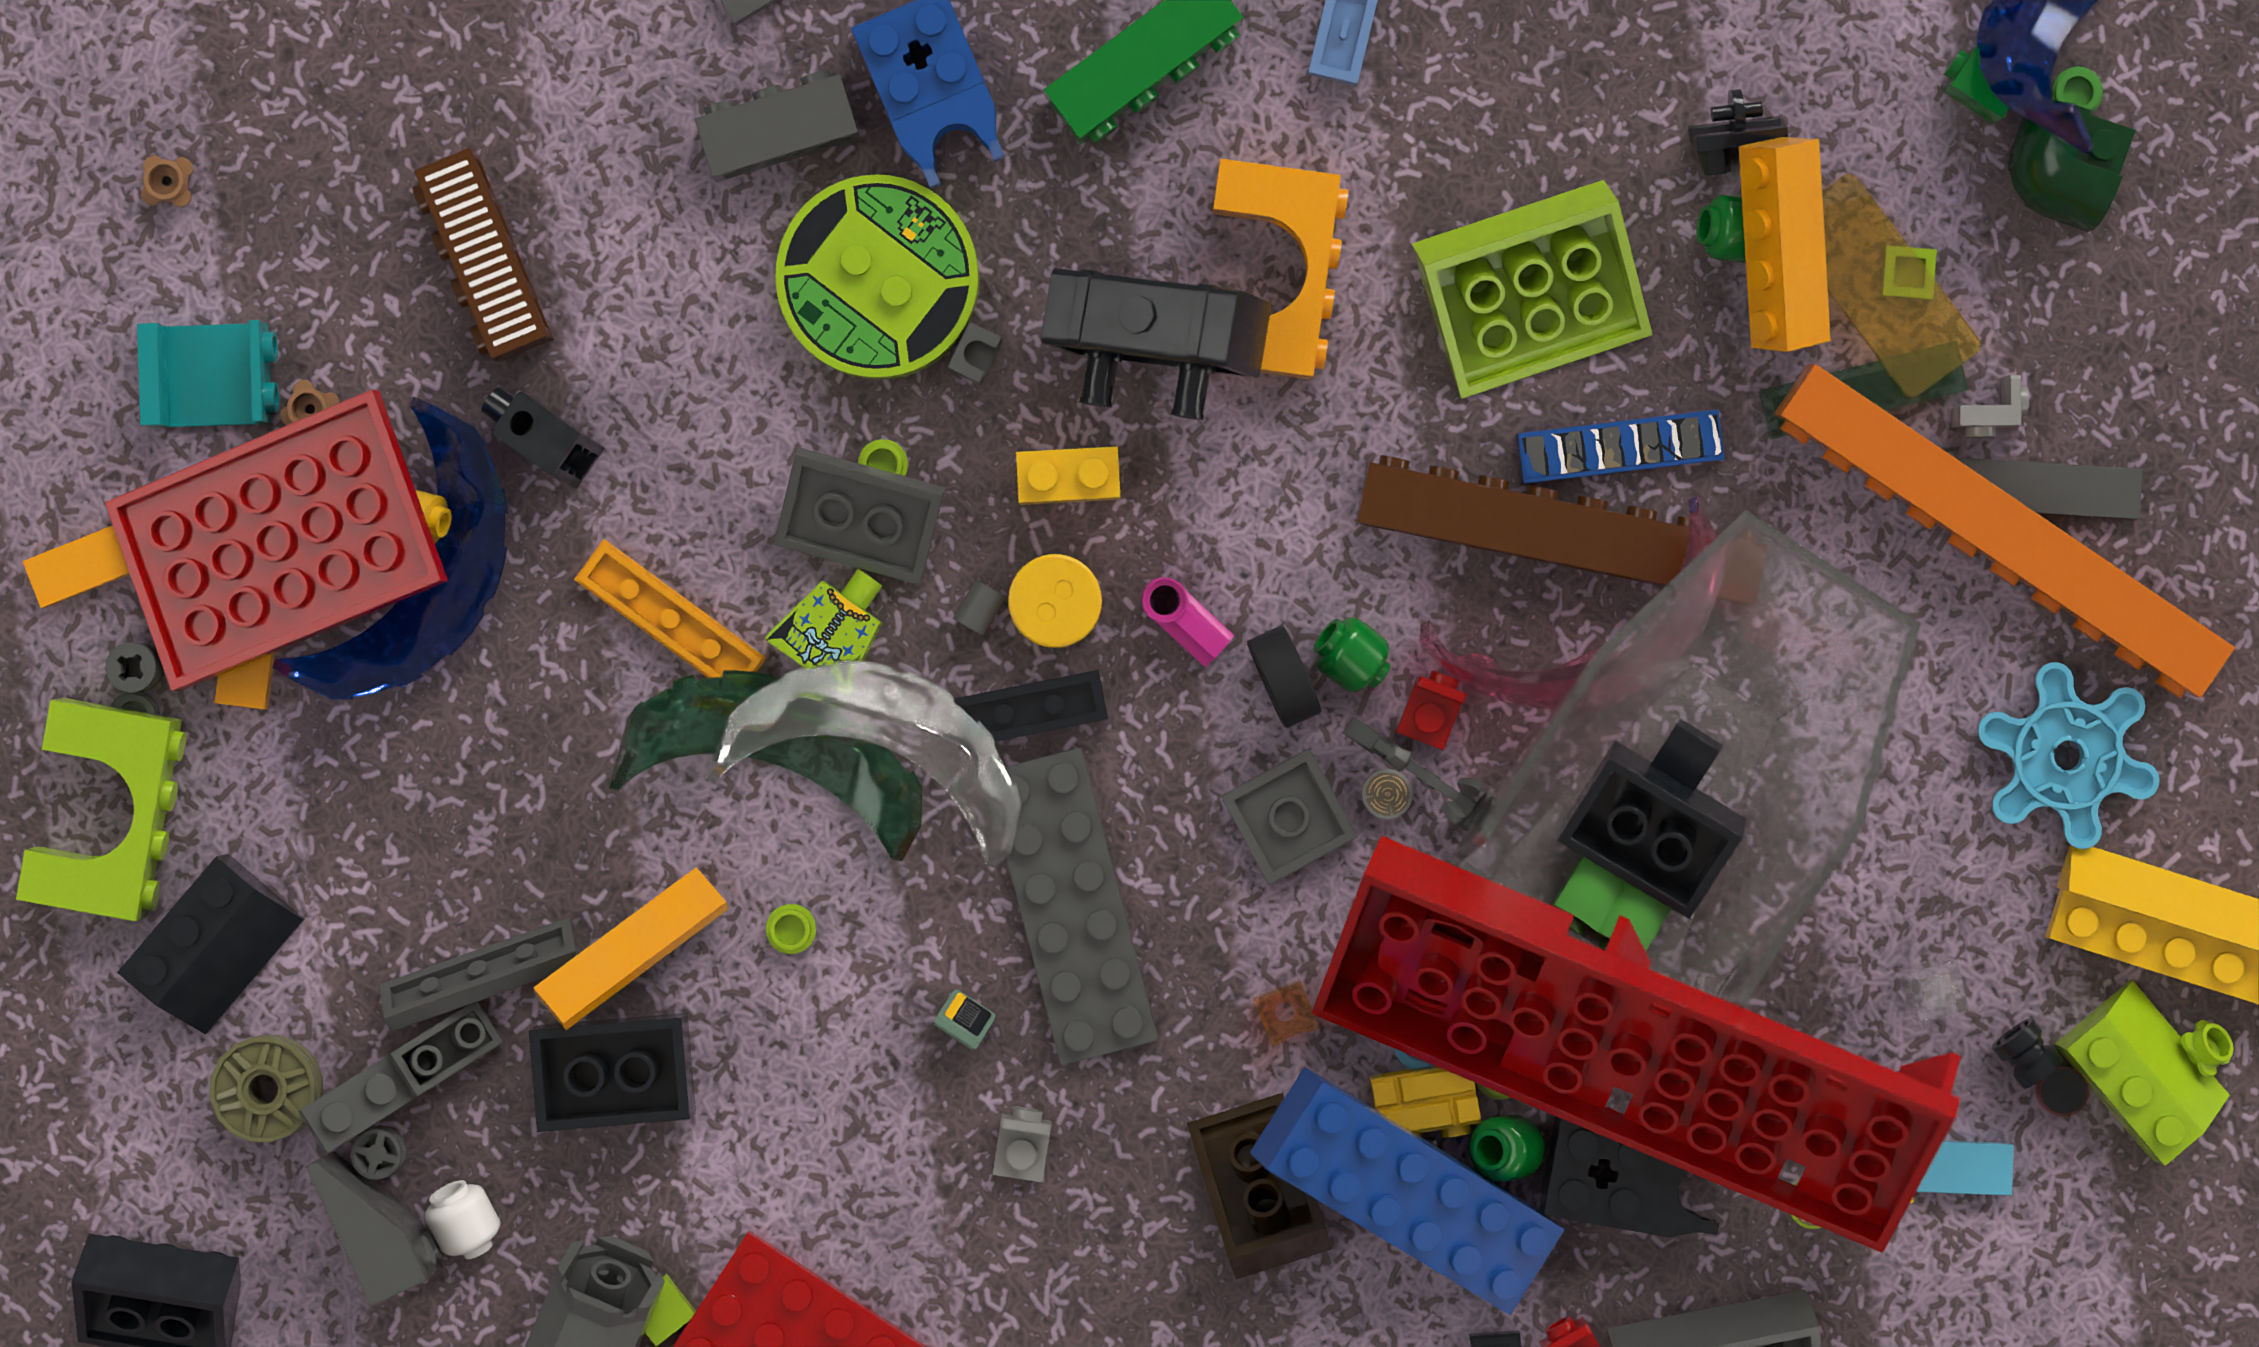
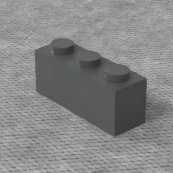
M829 70L818 71L800 79L802 85L782 91L781 85L769 86L753 92V101L734 106L733 100H725L705 107V115L694 118L714 180L720 182L860 139L861 136L841 75L831 76Z

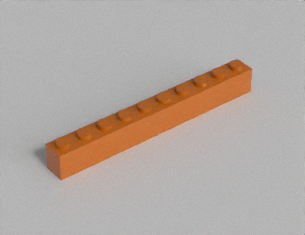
M1817 364L1806 365L1773 414L1784 421L1780 430L1804 446L1811 439L1824 448L1826 451L1822 458L1829 464L1846 474L1852 467L1868 479L1863 486L1887 502L1894 495L1910 506L1905 514L1928 530H1931L1937 524L1950 533L1951 536L1947 543L1972 559L1978 552L1993 562L1989 571L2013 587L2020 580L2033 589L2035 592L2031 599L2035 603L2055 615L2061 608L2076 618L2072 627L2096 643L2103 636L2116 645L2118 648L2114 655L2121 661L2140 671L2143 665H2146L2158 673L2160 676L2155 683L2175 697L2181 699L2186 692L2189 695L2201 698L2236 648Z

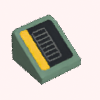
M956 989L951 993L933 1022L936 1027L971 1050L973 1048L976 1050L995 1020L996 1015Z

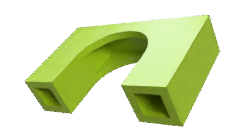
M68 698L50 700L42 750L98 760L115 769L123 777L131 791L134 804L133 821L125 839L118 847L106 855H84L40 846L24 850L16 900L135 922L146 918L149 910L154 911L156 909L161 889L160 881L154 880L157 861L165 859L169 844V832L163 831L166 811L171 812L174 808L178 792L177 782L172 781L175 761L180 762L182 760L186 746V733L180 731L182 719Z

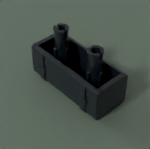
M1054 268L1050 278L1041 342L1071 354L1084 355L1085 358H1088L1079 403L1112 408L1111 401L1118 362L1130 361L1176 367L1175 369L1179 370L1171 415L1193 420H1204L1203 413L1210 374L1216 372L1259 377L1271 304L1244 291L1221 288L1213 284L1199 283L1198 285L1108 275L1088 269L1075 271Z

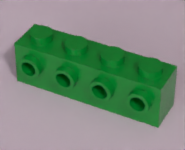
M1163 0L1044 88V97L1080 145L1089 138L1096 144L1118 127L1115 119L1131 108L1137 114L1153 103L1159 97L1155 89L1172 78L1175 84H1177L1197 70L1200 65L1196 59L1209 49L1213 48L1216 54L1234 43L1241 36L1237 29L1242 26L1244 17L1231 0Z

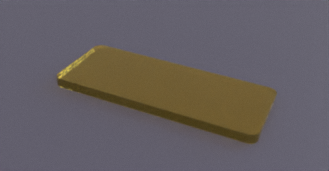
M1846 174L1822 191L1828 293L1903 393L1908 397H1917L1976 355L1981 348V342L1860 180L1853 174Z

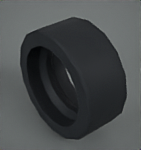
M1283 625L1247 641V646L1256 669L1285 728H1289L1321 713V706L1307 671L1291 637Z

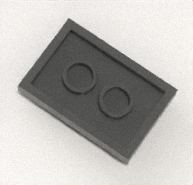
M798 447L791 468L774 545L920 585L924 576L946 487Z

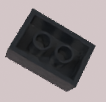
M1614 740L1563 820L1557 841L1690 920L1743 839L1747 818L1697 788L1693 791L1653 766L1652 762Z
M688 1013L582 1021L575 1023L567 1030L560 1023L537 1025L528 1030L537 1132L689 1120L696 1114Z

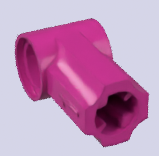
M1154 578L1142 590L1141 604L1147 616L1152 618L1204 667L1214 660L1235 636L1185 590L1179 582L1172 578ZM1163 585L1171 586L1178 595L1176 608L1167 614L1156 613L1150 604V596L1153 590Z

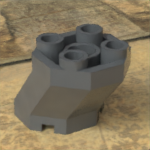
M613 1236L599 1237L596 1245L583 1247L585 1240L572 1242L556 1268L552 1284L525 1347H639L665 1282L660 1272L655 1276L652 1271L653 1260L648 1251Z

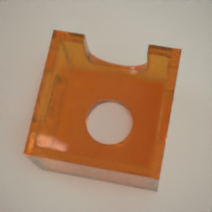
M1300 979L1253 997L1272 1047L1283 1043L1285 1039L1306 1031L1308 1033L1319 1029L1315 1016L1311 1014L1312 1009ZM1281 1002H1290L1295 1008V1015L1289 1021H1281L1275 1014V1009Z

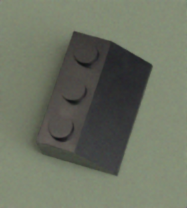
M231 855L216 856L117 973L155 1006L198 1031L207 1034L305 919Z
M88 1234L71 1282L78 1342L105 1347H231L241 1287L239 1257L227 1256L216 1251L201 1252L177 1248L167 1243L152 1244L127 1240L117 1235L102 1236Z

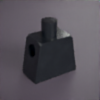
M498 387L487 396L482 405V413L497 422L492 430L493 435L552 477L575 489L578 488L605 449V447L522 391L516 394L515 397H512Z

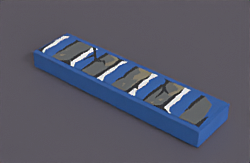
M1719 409L1516 434L1522 484L1724 460Z

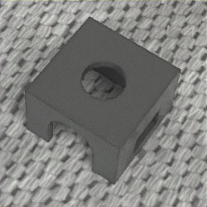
M969 322L948 365L949 371L981 386L1003 342L1002 337Z

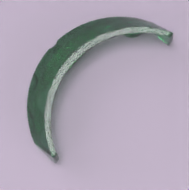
M727 670L722 672L721 677L698 680L695 679L694 675H689L674 680L670 688L654 695L644 703L642 701L638 703L627 719L609 789L620 791L628 781L642 771L678 757L700 754L736 755L778 765L798 773L827 789L864 820L879 838L893 860L903 861L922 825L923 788L914 771L908 774L898 759L885 746L886 736L868 720L860 725L838 711L839 700L817 689L793 680L782 681L770 674L751 671Z

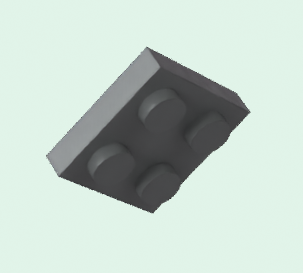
M1310 748L1221 795L1225 806L1268 885L1358 838Z

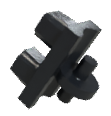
M1741 89L1729 90L1728 105L1710 108L1712 122L1729 120V122L1688 126L1689 141L1697 151L1702 171L1708 176L1731 172L1730 148H1737L1742 145L1779 137H1788L1787 126L1781 125L1779 116L1746 120V118L1762 117L1763 106L1761 101L1744 103Z

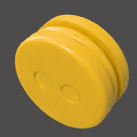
M1048 554L1031 560L1018 571L1009 589L1008 607L1014 625L1028 640L1044 647L1063 648L1078 643L1093 630L1101 614L1102 594L1096 577L1082 562L1067 555Z

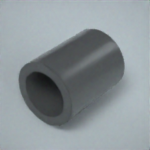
M975 579L953 619L984 636L1006 596Z

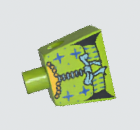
M859 568L841 592L826 581H822L768 633L765 640L841 695H847L883 623L866 611L869 604L882 588V585Z

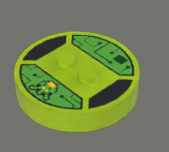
M878 174L852 177L837 182L811 198L795 215L783 236L778 251L775 272L776 291L783 316L800 343L827 366L852 377L871 380L905 377L931 366L945 356L960 340L972 319L977 304L980 281L977 255L971 237L964 223L951 206L939 195L914 181Z

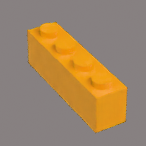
M1779 137L1739 146L1751 348L1789 352L1829 342L1831 338L1819 139Z

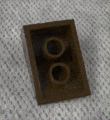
M1283 1092L1187 1123L1236 1280L1333 1249L1317 1199L1267 1170L1250 1154V1151L1284 1100Z

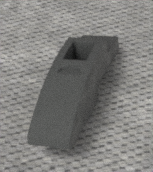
M471 1003L304 1107L298 1113L326 1155L502 1044L503 1041L479 1003Z

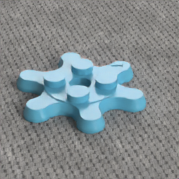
M2050 662L2043 665L2036 674L2035 685L2039 694V703L2032 715L2017 719L2002 712H1992L1985 715L1978 724L1977 732L1981 742L1991 749L2007 753L2014 764L2013 778L2011 782L1998 790L1994 795L1992 811L2001 822L2015 824L2024 820L2035 808L2042 806L2051 807L2062 817L2063 834L2066 841L2078 849H2088L2093 847L2102 835L2098 808L2104 797L2111 793L2120 792L2134 799L2142 800L2155 794L2159 787L2160 779L2156 769L2148 763L2130 758L2123 747L2125 731L2144 715L2145 700L2136 689L2124 687L2113 691L2100 704H2086L2075 694L2074 677L2071 670L2059 662ZM2064 741L2074 743L2080 753L2077 765L2069 770H2062L2054 759L2053 750Z

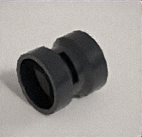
M2033 1018L2018 1023L1997 1039L1992 1046V1049L2002 1061H2008L2012 1066L2016 1065L2013 1076L2023 1089L2029 1088L2045 1079L2064 1060L2054 1046H2042L2044 1044V1040L2041 1038L2042 1030Z

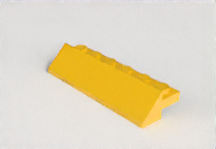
M2071 845L2069 846L2056 887L2060 890L2047 928L2046 938L2259 1005V899L2096 847L2078 849Z

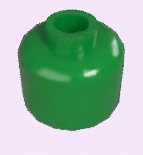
M1719 195L1711 201L1709 206H1704L1699 213L1696 226L1697 240L1713 259L1746 263L1742 196Z
M1350 617L1343 621L1334 619L1322 630L1314 644L1313 650L1317 653L1316 665L1319 671L1348 692H1358L1368 685L1374 688L1383 681L1389 672L1390 663L1386 661L1389 654L1387 640L1359 618Z
M1521 1115L1493 1116L1482 1121L1473 1131L1469 1142L1470 1158L1474 1168L1483 1177L1494 1182L1521 1180L1532 1175L1541 1165L1545 1153L1544 1139L1540 1129L1532 1120Z

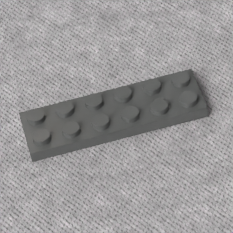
M1082 747L984 772L1061 1066L1158 1041L1159 1038Z

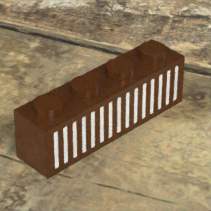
M467 148L414 170L419 184L412 187L415 199L424 215L431 212L438 228V231L431 233L434 245L443 262L449 259L452 262L457 278L450 280L460 306L462 308L470 306L477 324L471 326L470 331L480 354L484 355L489 352L491 359L500 362L554 340L478 153L472 148Z

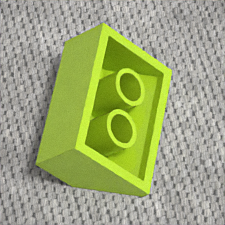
M2131 979L2054 1044L2150 1159L2164 1166L2205 1133L2230 1096L2214 1076L2206 1077L2200 1073L2198 1066L2194 1065L2188 1058L2179 1034Z

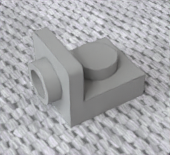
M1014 1106L1012 1114L1002 1113L993 1175L1043 1182L1052 1121L1042 1119L1043 1111Z

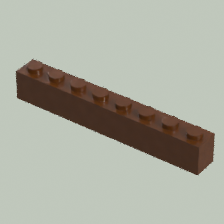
M1380 455L1379 464L1373 462L1367 464L1355 524L1746 604H1755L1757 602L1768 543L1755 541L1757 535L1755 531L1727 526L1725 534L1706 531V521L1677 516L1676 524L1656 521L1657 511L1628 506L1626 514L1607 511L1608 501L1585 496H1578L1577 504L1558 501V491L1537 486H1529L1527 494L1508 490L1509 481L1494 477L1479 476L1478 484L1458 480L1460 471L1430 465L1429 472L1426 474L1408 470L1410 461L1391 456Z

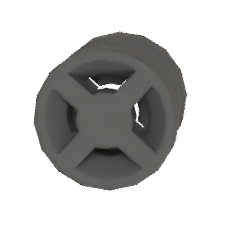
M127 642L118 645L110 652L105 666L107 678L111 684L123 692L131 693L145 692L153 689L159 684L164 672L157 650L147 643ZM124 661L128 664L129 673L127 674V676H125L127 673V665L124 663Z
M379 1125L365 1131L355 1140L351 1148V1160L354 1168L360 1175L368 1179L380 1180L389 1177L403 1166L407 1158L408 1147L405 1138L398 1130L390 1126ZM384 1142H385V1146L388 1148V1151L391 1152L392 1154L387 1153V1150H386V1148L384 1147Z

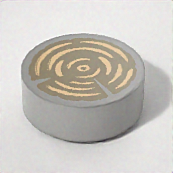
M1380 769L1366 778L1362 786L1361 797L1365 808L1372 815L1381 819H1394L1403 815L1408 810L1412 802L1413 791L1409 780L1402 773L1393 769Z

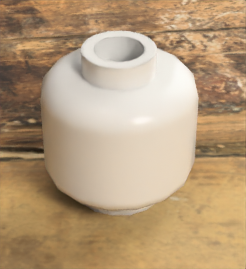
M459 1180L441 1187L431 1195L429 1199L431 1204L425 1212V1220L444 1254L450 1256L464 1255L465 1259H473L484 1254L492 1247L491 1239L500 1228V1220L481 1186L467 1185L464 1180Z

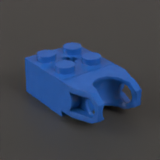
M915 0L851 27L903 152L923 171L930 190L941 186L936 174L934 154L936 145L941 137L950 131L964 130L971 132L989 150L994 163L1005 159L997 139L995 105L950 0ZM917 48H922L923 52L929 50L932 53L926 58L927 67L916 70L915 64L910 66L905 64V61L911 58V51Z

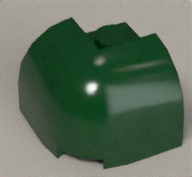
M2049 99L2032 100L2027 104L2010 151L2008 170L2010 171L2013 187L2025 203V206L2039 215L2090 232L2102 222L2115 198L2123 178L2120 173L2136 130L2092 115V110L2074 104Z

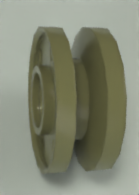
M260 1035L234 1044L219 1058L210 1078V1101L217 1119L231 1134L249 1142L271 1143L300 1132L306 1124L298 1112L323 1096V1076L316 1058L303 1044L283 1035ZM262 1075L272 1077L277 1083L278 1093L272 1102L261 1099L256 1091V1083Z

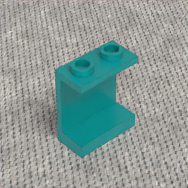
M249 320V324L164 326L159 323L137 324L141 426L167 428L272 424L271 413L278 412L280 406L277 382H270V362L277 361L278 341L275 331L269 332L268 323L261 320Z

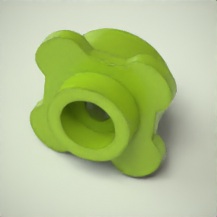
M2200 1020L2195 1024V1030L2192 1033L2187 1032L2181 1037V1043L2188 1058L2194 1065L2198 1066L2200 1073L2206 1077L2214 1076L2217 1073L2216 1067L2220 1064L2225 1065L2229 1063L2233 1055L2232 1040L2227 1031L2218 1024Z

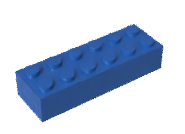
M1307 1067L1303 1068L1250 1151V1154L1270 1172L1508 1315L1512 1314L1565 1230L1549 1216L1544 1215L1541 1210L1492 1180L1483 1177L1479 1172Z

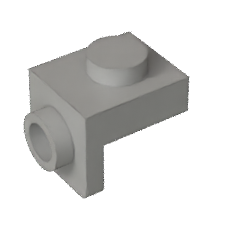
M2021 375L2001 377V405H1960L1951 408V429L1965 428L1966 438L1996 437V428L2020 426L2021 416H2027L2029 410V392L2027 386H2021Z

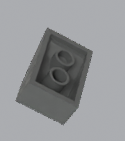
M335 1151L320 1157L306 1166L370 1307L427 1281L443 1267L439 1259L444 1257V1253L441 1251L431 1230L426 1231L420 1219L370 1179L360 1175L350 1163Z

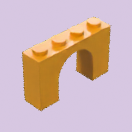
M1220 158L1212 214L1273 223L1286 230L1296 240L1305 260V281L1300 294L1288 307L1270 315L1260 373L1312 380L1314 369L1324 370L1328 340L1319 338L1321 318L1331 320L1335 289H1327L1326 282L1328 268L1338 270L1342 239L1333 238L1335 218L1345 219L1349 189L1339 188L1341 175Z

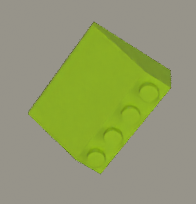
M1604 180L1412 243L1424 290L1461 399L1653 335L1620 204Z

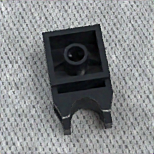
M1555 1116L1539 1209L1544 1215L1669 1238L1695 1232L1717 1235L1719 1223L1715 1219L1699 1216L1694 1211L1682 1206L1679 1199V1185L1688 1171ZM1599 1159H1606V1164L1612 1169L1609 1177H1604V1181L1596 1182L1594 1176L1588 1173L1591 1165L1598 1166Z

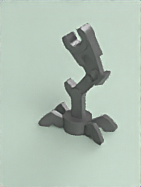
M1352 717L1342 734L1355 741L1372 754L1375 753L1389 764H1392L1398 772L1406 769L1415 775V778L1433 790L1436 789L1452 801H1445L1441 808L1452 823L1457 824L1467 833L1473 827V819L1483 804H1487L1494 795L1483 789V784L1480 781L1471 778H1460L1457 783L1460 790L1458 792L1441 781L1439 776L1411 760V752L1400 748L1396 744H1392L1381 734L1355 717Z

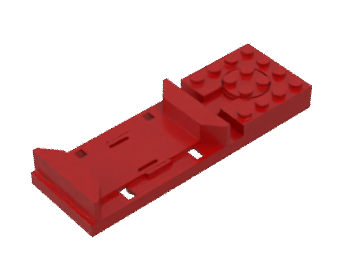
M1381 835L1363 874L1311 1014L1876 1251L1884 1252L1955 1121L1961 1098L1952 1095L1951 1092L1961 1059L1960 1055L1950 1052L1902 1065L1898 1072L1650 970L1651 961L1630 920L1626 917L1619 915L1607 945L1602 950L1567 935L1574 918L1573 914ZM1614 1087L1633 1094L1625 1113L1606 1106ZM1787 1159L1806 1166L1797 1185L1778 1178Z

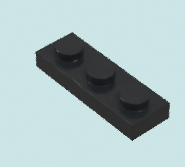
M1099 670L950 699L959 749L1108 720Z

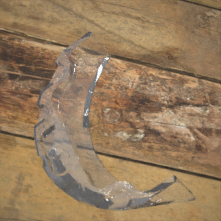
M838 661L835 665L818 666L810 669L803 667L794 670L762 688L744 701L727 720L705 778L706 782L715 784L727 770L746 756L784 740L828 735L867 741L887 748L910 760L933 777L947 791L968 820L977 838L985 865L996 868L1011 853L1022 806L1016 784L1012 785L1006 767L994 747L995 740L980 720L976 723L963 709L953 702L954 697L932 682L910 672L898 673L888 665L862 661Z

